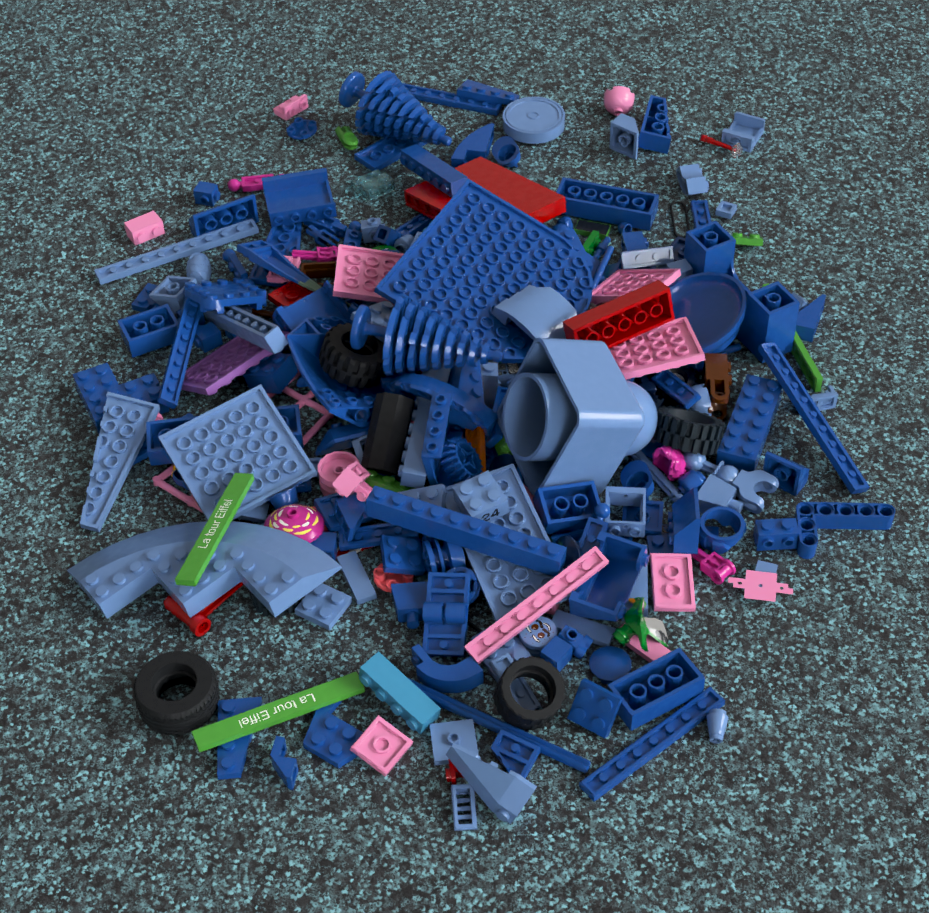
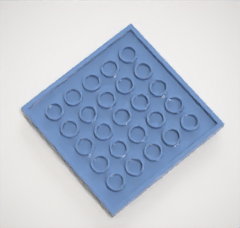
M261 384L158 436L160 443L207 521L234 473L253 474L254 481L232 520L269 501V499L266 500L267 498L287 491L298 483L305 482L317 475L315 467Z

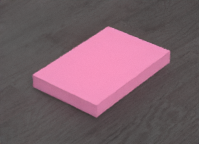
M650 553L653 611L695 612L696 604L691 554Z

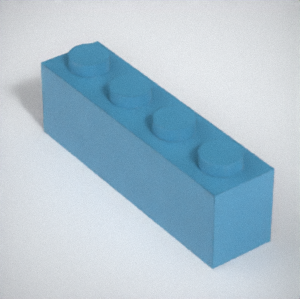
M379 651L360 667L359 679L365 687H370L380 701H385L395 715L401 716L410 729L416 730L421 735L429 727V724H433L439 718L441 708Z

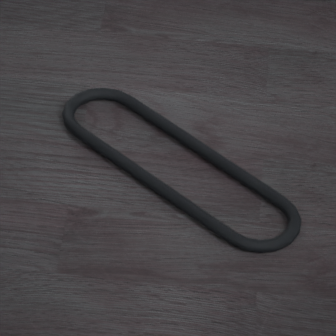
M675 201L670 204V211L674 235L678 237L679 235H677L672 208L674 204H681L684 206L688 231L690 230L686 205L683 202Z

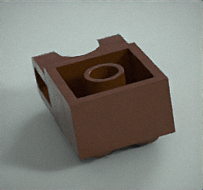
M705 353L702 384H705L704 387H707L710 396L711 407H709L708 413L720 411L721 417H717V419H721L725 423L727 403L730 399L729 386L732 384V374H728V372H731V361L727 360V354Z

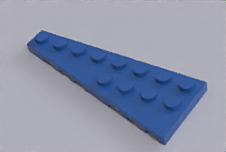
M302 222L272 227L265 242L273 245L282 255L291 256L292 250H301ZM254 264L249 278L257 285L281 287L288 283L267 282L266 277L269 270L257 264Z

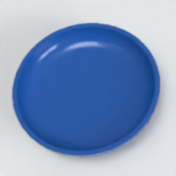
M704 272L687 276L668 286L671 291L675 319L687 317L704 354L720 353L732 343L739 332L747 310L745 290L737 279L724 273Z

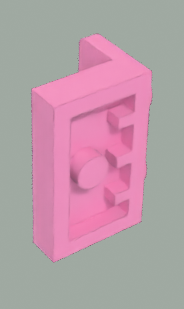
M307 95L291 97L273 108L274 114L284 120L290 119L308 108Z

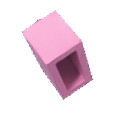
M155 211L124 222L126 234L135 246L165 234L163 221Z

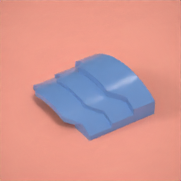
M528 285L520 292H517L509 299L506 298L495 306L492 314L504 325L513 321L533 340L536 338L566 339L563 321L576 316L577 311L553 288Z

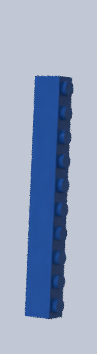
M378 486L373 487L366 499L367 516L553 577L558 575L565 565L567 547Z

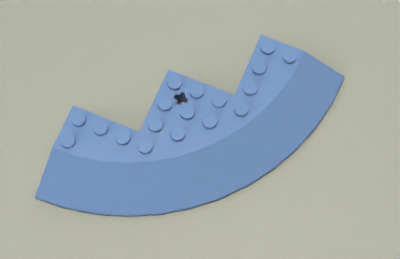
M207 521L162 527L132 536L90 555L69 568L67 572L107 619L158 583L191 618L240 582L254 594L274 617H277L341 570L342 566L321 549L290 533L264 525L231 521L197 585H176L175 578Z

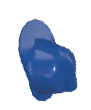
M503 136L492 146L493 156L500 165L507 168L518 167L517 163L521 159V154L513 138Z
M635 460L623 468L620 475L622 486L646 488V500H649V496L654 491V482L647 464L641 460Z
M300 483L266 500L269 499L275 510L282 506L298 504L296 486Z

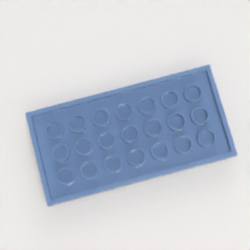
M514 464L490 471L507 497L509 513L490 523L551 542ZM465 481L446 487V509L462 513L454 501L453 487ZM463 547L495 622L554 578L553 576ZM571 593L558 603L569 600Z

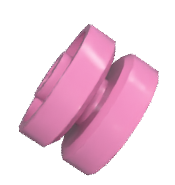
M336 451L326 454L320 459L318 463L320 490L324 496L337 493L332 483L347 466L355 461L360 464L356 456L349 452Z

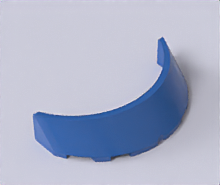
M413 373L401 374L384 388L386 393H400L401 390H404L430 401L432 393H452L450 409L464 414L470 422L481 427L487 436H490L498 420V416L489 407L473 396L448 383L428 376Z

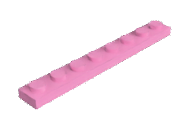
M594 546L466 644L464 649L478 664L608 565L609 560Z

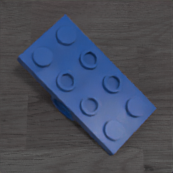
M428 572L426 602L423 604L424 633L422 648L429 656L465 657L466 650L464 646L466 645L470 573Z

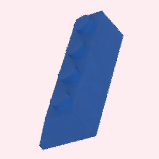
M252 194L192 215L188 219L192 235L194 237L249 219H253L255 223L259 222L255 195Z

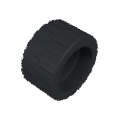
M531 656L519 658V660L512 662L505 669L496 684L494 703L497 707V712L505 722L521 730H535L545 726L546 723L552 720L564 702L566 689L563 677H561L560 672L553 664L542 658ZM519 677H529L538 681L546 690L548 696L547 706L537 711L528 710L520 706L514 700L511 693L510 685L512 681Z

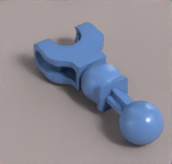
M689 451L683 453L686 471L692 469L703 471L709 475L713 474L737 489L736 496L738 501L744 503L743 509L752 513L759 514L764 509V500L756 492L774 493L779 487L778 479L763 470L751 472L741 470L739 473L738 469L734 466L724 465V461H721L717 466L706 461L705 455L700 453L693 454Z

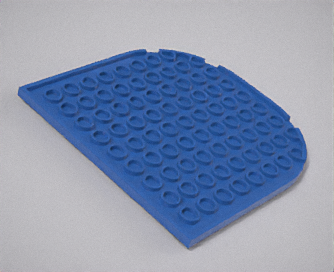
M468 179L375 287L374 292L394 305L398 297H401V294H406L411 300L418 301L421 307H428L431 310V314L433 312L438 313L441 316V321L443 318L448 319L451 322V328L454 324L461 327V336L464 330L470 332V345L476 336L481 339V348H483L486 342L491 345V350L503 353L502 363L515 364L523 362L534 340L513 321L507 325L502 324L492 314L494 307L506 298L509 299L517 292H520L528 285H532L535 287L553 288L576 309L577 315L586 312L590 305L593 281L587 262L582 255L577 253L570 241Z

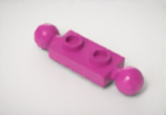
M274 174L241 177L242 181L231 179L228 182V188L232 192H236L240 188H242L243 192L263 190L262 178L271 177Z

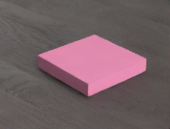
M378 715L352 745L350 751L386 777L411 747L413 741Z

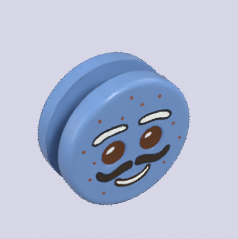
M540 616L518 633V639L531 656L540 657V651L555 635H558V630L552 620Z

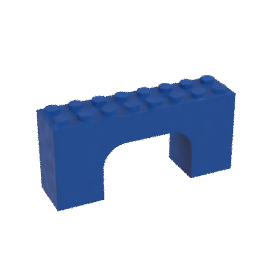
M717 221L687 231L684 259L693 268V275L704 272L728 274L737 279L745 290L747 310L736 337L761 363H765V360L758 351L760 344L775 342L783 355L791 352L800 302L779 281L751 292L739 280L734 269L736 240Z

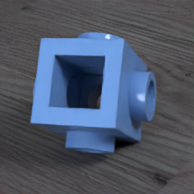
M369 218L368 220L361 221L364 243H378L373 238L379 224L385 226V224L381 223V218Z

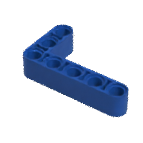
M800 502L796 506L794 517L799 529L797 553L803 559H811L815 556L818 544L817 529L888 530L893 524L895 508L886 503Z

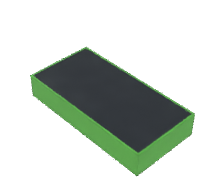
M579 219L574 230L576 234L589 236L593 230L599 231V239H604L608 237L611 225Z

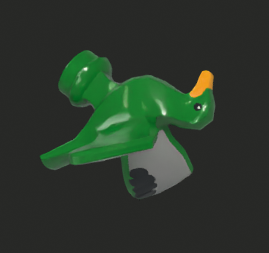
M643 597L629 598L628 601L634 605L625 613L624 625L616 628L612 636L622 646H625L627 643H630L632 636L636 635L639 638L642 649L646 652L648 651L647 635L652 636L663 646L667 647L669 645L663 621L656 618L643 617L644 609L647 605Z

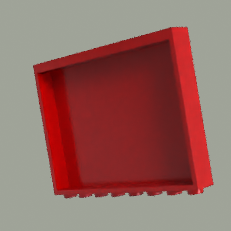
M481 156L455 168L466 175L468 179L541 223L566 212L565 196ZM427 181L404 190L406 205L431 219H434L451 200L450 196Z

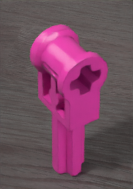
M316 247V251L292 250L291 256L295 259L300 257L301 260L332 262V260L337 261L338 247Z
M698 547V554H691V557L700 563V571L709 576L717 585L722 584L729 575L732 576L736 573L734 564L715 551L708 555Z

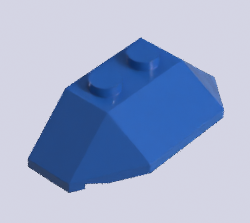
M342 423L331 425L332 429L327 430L314 452V457L352 448L351 441L367 435L369 426L358 427L352 423L344 426Z

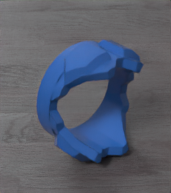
M723 506L710 508L702 514L700 519L699 544L703 549H707L711 553L715 551L719 555L723 554L732 546H735L743 537L747 529L746 522L742 515L732 508ZM707 519H715L722 526H731L736 534L729 537L715 536L706 529L705 522Z

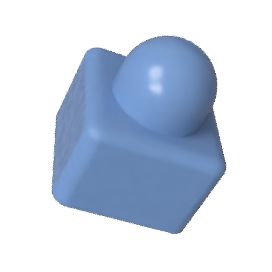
M536 338L509 385L497 411V421L532 495L535 494L537 488L593 480L599 495L604 491L623 458L639 452L651 441L658 422L656 405L650 394L640 385L625 379L608 346L599 340Z

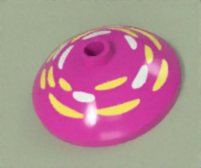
M290 504L273 511L266 518L264 526L285 531L311 543L323 533L324 518L318 510L310 506Z

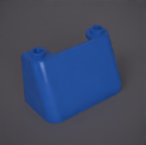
M600 530L597 541H599L597 548L609 560V563L580 585L576 591H572L569 598L570 614L587 619L618 622L619 619H623L627 610V607H625L642 567L647 566L650 555L647 554V546Z

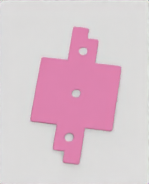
M746 570L745 579L728 577V583H733L734 588L745 589L744 598L775 602L776 593L793 594V589L788 588V584L777 583V573Z

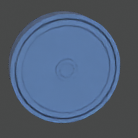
M520 98L508 104L503 111L504 132L518 142L528 144L549 142L560 136L565 128V111L563 107L548 98Z

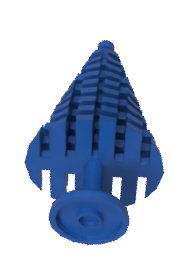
M355 71L351 73L343 82L338 97L341 106L349 108L360 99L357 107L361 108L356 111L355 126L358 127L356 130L362 135L400 140L407 139L406 141L432 143L435 145L442 143L445 146H449L451 144L452 138L447 135L445 136V130L439 127L431 114L428 115L427 110L391 71H384L378 74L369 83L365 91H363L365 78L360 72Z
M401 294V297L399 296L396 300L387 327L371 324V310L367 305L363 304L358 307L353 319L350 334V343L353 349H361L368 335L385 338L382 359H384L383 371H385L386 376L394 375L396 372L397 374H405L407 371L414 373L418 372L419 368L422 372L429 371L431 366L433 370H440L443 364L445 369H449L454 366L455 360L457 367H464L468 356L469 366L476 365L479 358L481 365L487 364L489 360L500 363L503 359V353L491 350L490 344L485 342L483 348H481V339L476 336L470 345V332L464 330L461 336V327L454 324L451 328V322L448 319L443 318L441 321V316L438 313L433 312L431 314V310L428 307H421L418 301L411 300L406 294Z

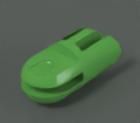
M338 126L335 129V133L344 148L355 150L358 147V139L349 126H342L341 128Z

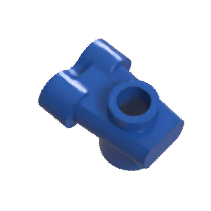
M565 625L557 635L573 646L572 654L578 659L584 656L594 641L587 634L584 636L568 625Z

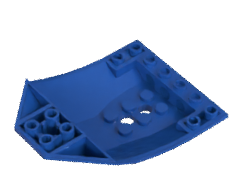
M320 316L306 318L287 335L292 357L304 381L328 412L358 427H368L371 421L376 394L385 392V389L381 387V384L368 389L366 387L357 389V387L352 388L346 384H340L337 380L331 379L329 374L323 371L319 363V353L326 332L338 324H352L353 322L337 316H330V318ZM396 372V374H394V375H389V376H386V377L399 376V375H401V374H397V372ZM401 390L400 393H393L416 401L417 395Z

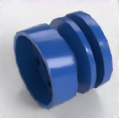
M433 538L431 548L429 540L422 541V559L427 574L428 572H446V570L451 568L466 567L464 551L461 546L443 540L442 546H440L438 540Z

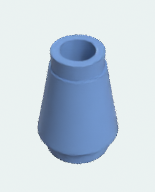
M711 709L706 716L709 741L719 744L723 742L729 718L725 710Z

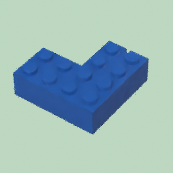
M108 363L72 374L76 389L98 435L100 433V423L103 419V408L106 404L107 392L159 404L160 414L170 411L169 407L157 402L161 385L154 373L120 385Z

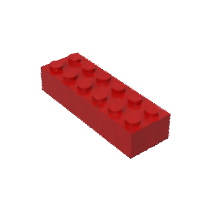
M657 280L563 321L566 339L599 340L606 343L608 348H612L672 321L675 317L670 288Z

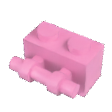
M357 461L347 466L332 483L339 495L347 498L356 492L357 500L361 502L366 501L373 489L365 482L371 473Z

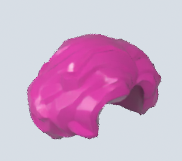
M671 446L656 448L652 454L653 465L661 469L667 475L669 481H676L687 472L684 456L679 449L676 450L671 448Z

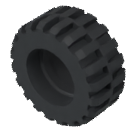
M345 323L333 326L326 332L319 353V363L323 371L329 374L331 379L337 380L340 384H346L348 387H357V389L366 387L368 389L379 385L381 378L386 377L385 371H383L384 359H382L384 343L375 336L368 335L364 346L356 350L351 347L350 343L352 324Z

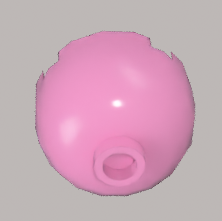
M614 86L612 90L607 89L605 91L604 106L610 114L619 116L621 113L627 114L633 108L634 93L632 94L629 88Z

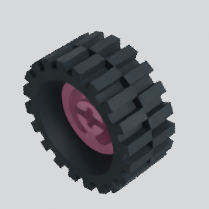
M659 407L657 428L653 436L656 442L663 443L664 446H671V448L676 450L680 449L683 452L689 451L693 454L713 455V453H717L725 426L721 419L709 416L707 413H700L690 409L686 410L680 407Z

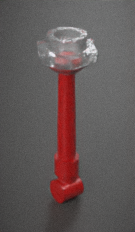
M701 135L700 141L731 150L733 158L740 156L743 151L739 142L730 146L707 135Z

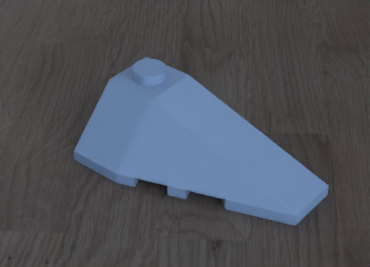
M453 743L446 753L449 760L487 807L503 822L511 824L537 788V786L512 770L506 773L498 769V764L493 761L491 763L483 762L478 754L456 743Z

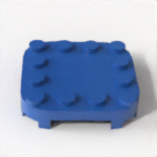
M233 278V281L218 279L217 282L201 281V284H195L194 282L185 283L184 300L188 297L199 303L201 312L216 311L217 314H224L225 306L249 304V307L255 310H261L262 306H267L266 290L260 289L257 285H252L251 282L243 281V278Z

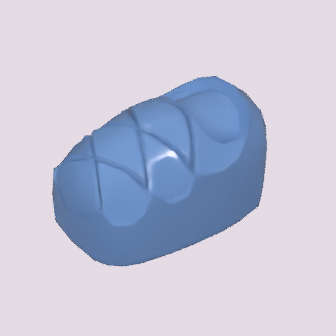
M193 253L187 262L186 277L196 278L198 284H201V281H209L212 269L208 257L204 253Z

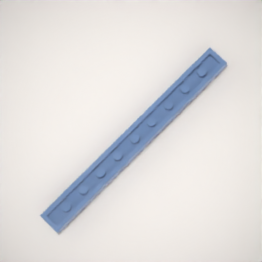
M253 219L242 221L95 269V276L100 285L188 257L193 253L204 252L208 249L259 233V229Z

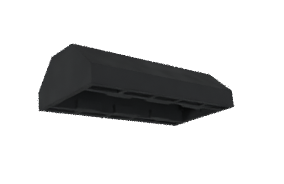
M386 392L376 394L361 465L366 470L371 469L378 473L398 476L415 404L413 399Z

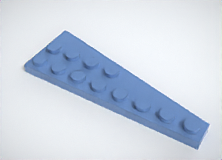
M107 392L106 404L103 408V419L100 423L99 437H97L93 457L92 471H90L89 487H87L86 501L83 505L80 520L81 528L100 532L147 437L146 422L155 421L160 410L159 404Z

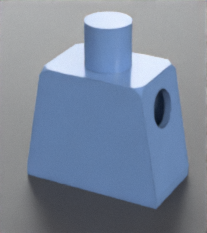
M713 474L708 476L698 491L701 514L710 508L718 506L729 507L740 513L744 503L735 500L737 489Z

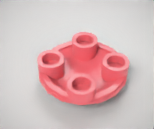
M383 563L373 571V578L377 587L391 593V584L411 583L414 579V575L385 573L383 571Z

